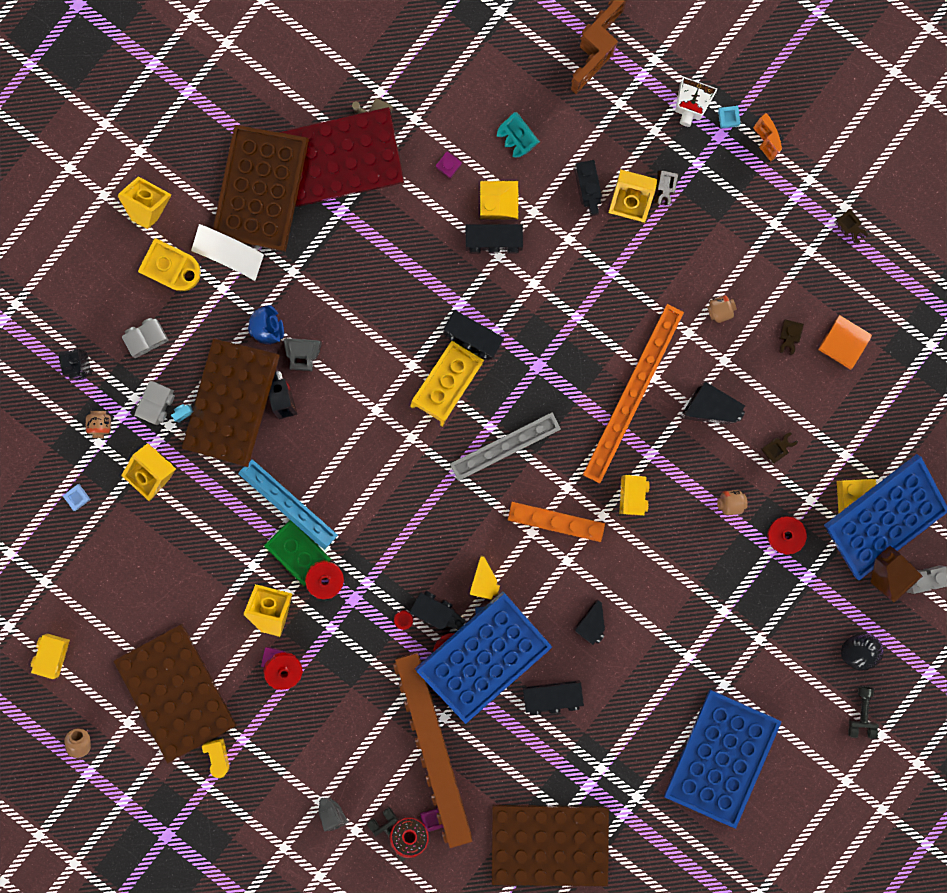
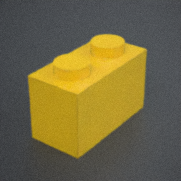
M51 634L42 635L37 641V654L31 661V667H33L31 673L51 679L58 678L70 640Z

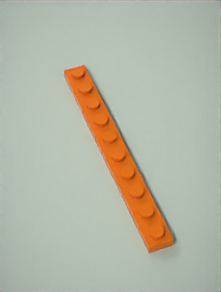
M666 304L583 476L599 484L601 483L684 314L683 311Z

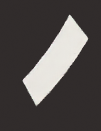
M200 224L191 250L221 263L254 281L264 256L261 252Z

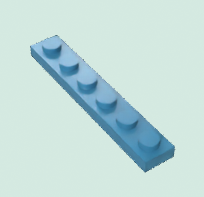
M254 460L249 462L248 467L244 466L240 470L239 475L324 550L337 538L338 534Z

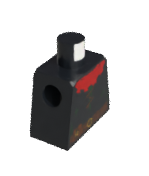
M280 371L275 372L269 392L272 411L279 420L298 415L289 383L286 379L282 378Z

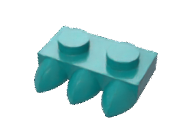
M514 112L505 120L497 131V137L508 135L505 147L516 145L513 150V157H521L527 154L540 142L517 112Z

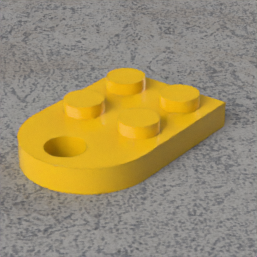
M154 238L138 270L140 274L176 291L192 289L196 286L201 276V269L195 258ZM188 271H193L195 275L191 281L185 280V274Z

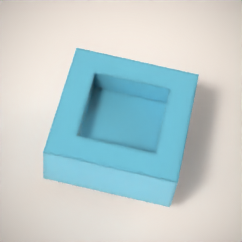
M738 106L718 109L720 128L740 126Z
M182 404L174 409L175 413L171 414L175 422H181L192 414L193 408L190 405L185 406Z

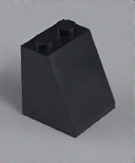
M705 381L698 386L680 418L729 425L742 419L745 411H743L745 405Z

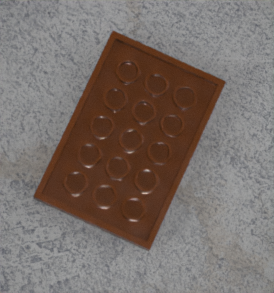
M234 125L213 230L243 244L286 252L309 139Z
M213 338L182 449L248 467L280 355Z
M183 624L113 661L167 763L237 726Z
M493 805L492 885L608 886V806Z

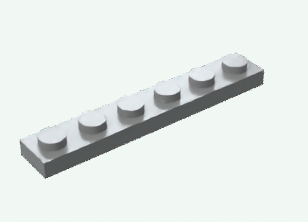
M552 412L450 463V466L457 480L460 481L561 430Z

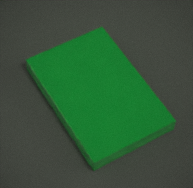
M291 520L264 545L303 586H306L305 577L310 566L319 561L325 560L330 562L332 560Z

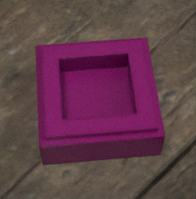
M438 808L420 813L422 822L428 832L444 828L443 824L439 825Z

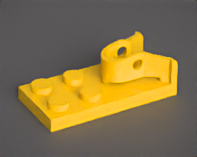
M451 341L413 398L410 407H418L439 420L440 426L443 427L446 419L473 380L484 360Z

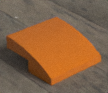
M765 113L760 117L753 129L763 140L759 148L772 161L781 152L782 146L773 121Z
M839 315L818 350L851 370L872 335Z

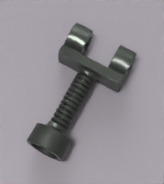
M859 686L858 695L862 698L860 721H849L848 736L858 738V727L868 728V738L877 739L879 725L875 722L867 721L869 699L874 697V688Z
M388 807L383 812L388 820L387 823L379 827L374 818L367 823L375 837L385 831L390 838L391 825L398 820L392 809ZM398 854L396 855L401 862L407 859Z

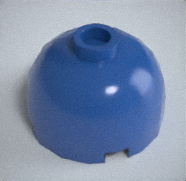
M267 305L252 313L248 331L259 343L268 345L283 339L284 327L282 320L278 322L276 317L278 315L277 310L273 306Z

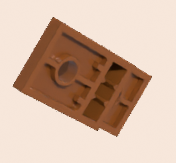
M610 0L608 3L609 7L605 11L601 10L596 15V21L592 25L588 24L583 29V35L580 38V48L589 57L586 60L587 64L583 68L579 67L572 75L574 78L571 81V90L575 94L615 54L618 41L607 29L624 12L627 0Z

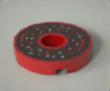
M404 818L398 821L390 833L391 847L399 856L404 858H414L420 855L427 847L429 841L425 825L414 818ZM411 833L414 836V842H406L404 835Z

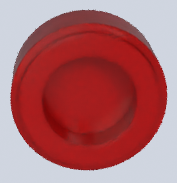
M399 611L394 617V624L398 629H409L413 624V616L409 611Z

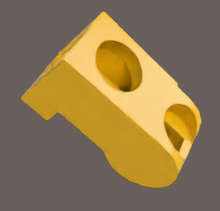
M224 738L204 743L202 750L203 753L209 752L211 775L215 778L224 777L229 770Z

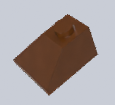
M889 546L876 557L870 583L894 603L923 576L897 550Z

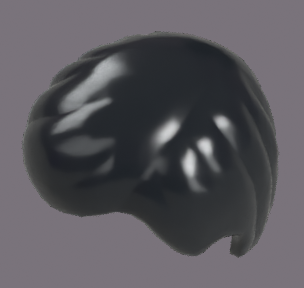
M871 634L854 635L848 638L841 647V657L844 662L858 671L876 667L884 655L882 643Z

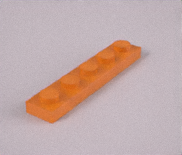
M516 502L511 503L508 521L598 542L602 540L605 523Z

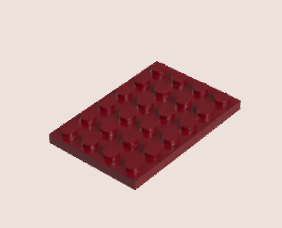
M389 107L279 132L309 139L295 207L405 183Z

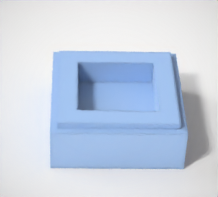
M77 484L63 495L73 511L78 510L91 500L80 484Z

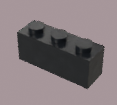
M465 224L466 251H469L471 254H479L481 251H488L490 254H498L500 251L517 254L523 250V224Z
M456 310L453 311L443 328V332L446 333L445 337L454 342L456 339L462 342L461 346L470 351L475 349L479 352L478 355L486 360L489 358L494 359L504 341V337Z
M580 680L523 687L525 711L530 713V715H539L541 711L549 710V713L561 712L560 709L568 708V711L579 710L580 706H584Z

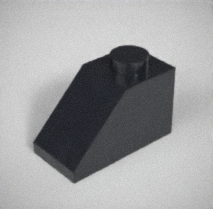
M598 599L574 628L579 635L592 645L595 642L598 644L605 636L603 634L605 625L602 602Z

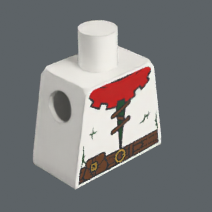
M683 77L680 82L675 112L682 114L679 123L690 127L693 119L700 120L714 97L717 88Z

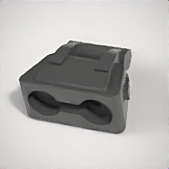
M285 338L286 355L291 361L290 370L313 371L312 363L320 353L322 342L318 340ZM297 358L307 359V363H296Z
M327 797L319 800L318 812L325 832L334 831L349 823L340 805L332 800V798Z

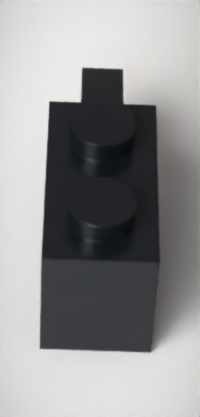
M595 161L575 163L574 172L581 204L589 208L590 216H596L599 214L598 204H601L602 194Z
M78 348L72 351L59 352L58 356L62 375L69 377V379H75V381L84 380L87 375H92L87 352Z
M427 590L425 593L421 591L410 614L439 629H444L448 626L459 630L465 624L466 620L454 612L455 609L452 608V603L444 599L440 602L435 599V594Z

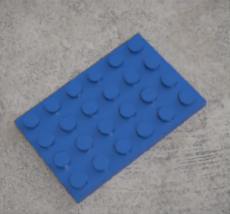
M916 454L824 524L852 574L857 580H860L873 570L876 557L887 547L891 546L897 551L944 516L947 513V505L922 457Z
M502 591L419 664L415 670L466 724L546 654L552 646Z
M709 689L664 793V797L736 829L782 721Z

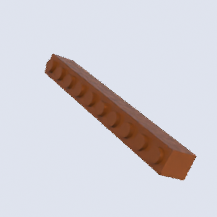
M419 652L398 657L395 659L396 663L393 666L396 675L399 674L401 682H399L400 691L406 695L407 700L404 701L406 711L411 712L412 719L409 720L412 731L416 730V746L418 750H422L423 756L420 759L423 768H427L428 775H426L428 787L432 786L434 794H431L434 806L437 805L439 813H437L439 825L443 824L445 831L442 832L445 844L448 843L450 848L472 842V834L429 686L415 670L422 663Z

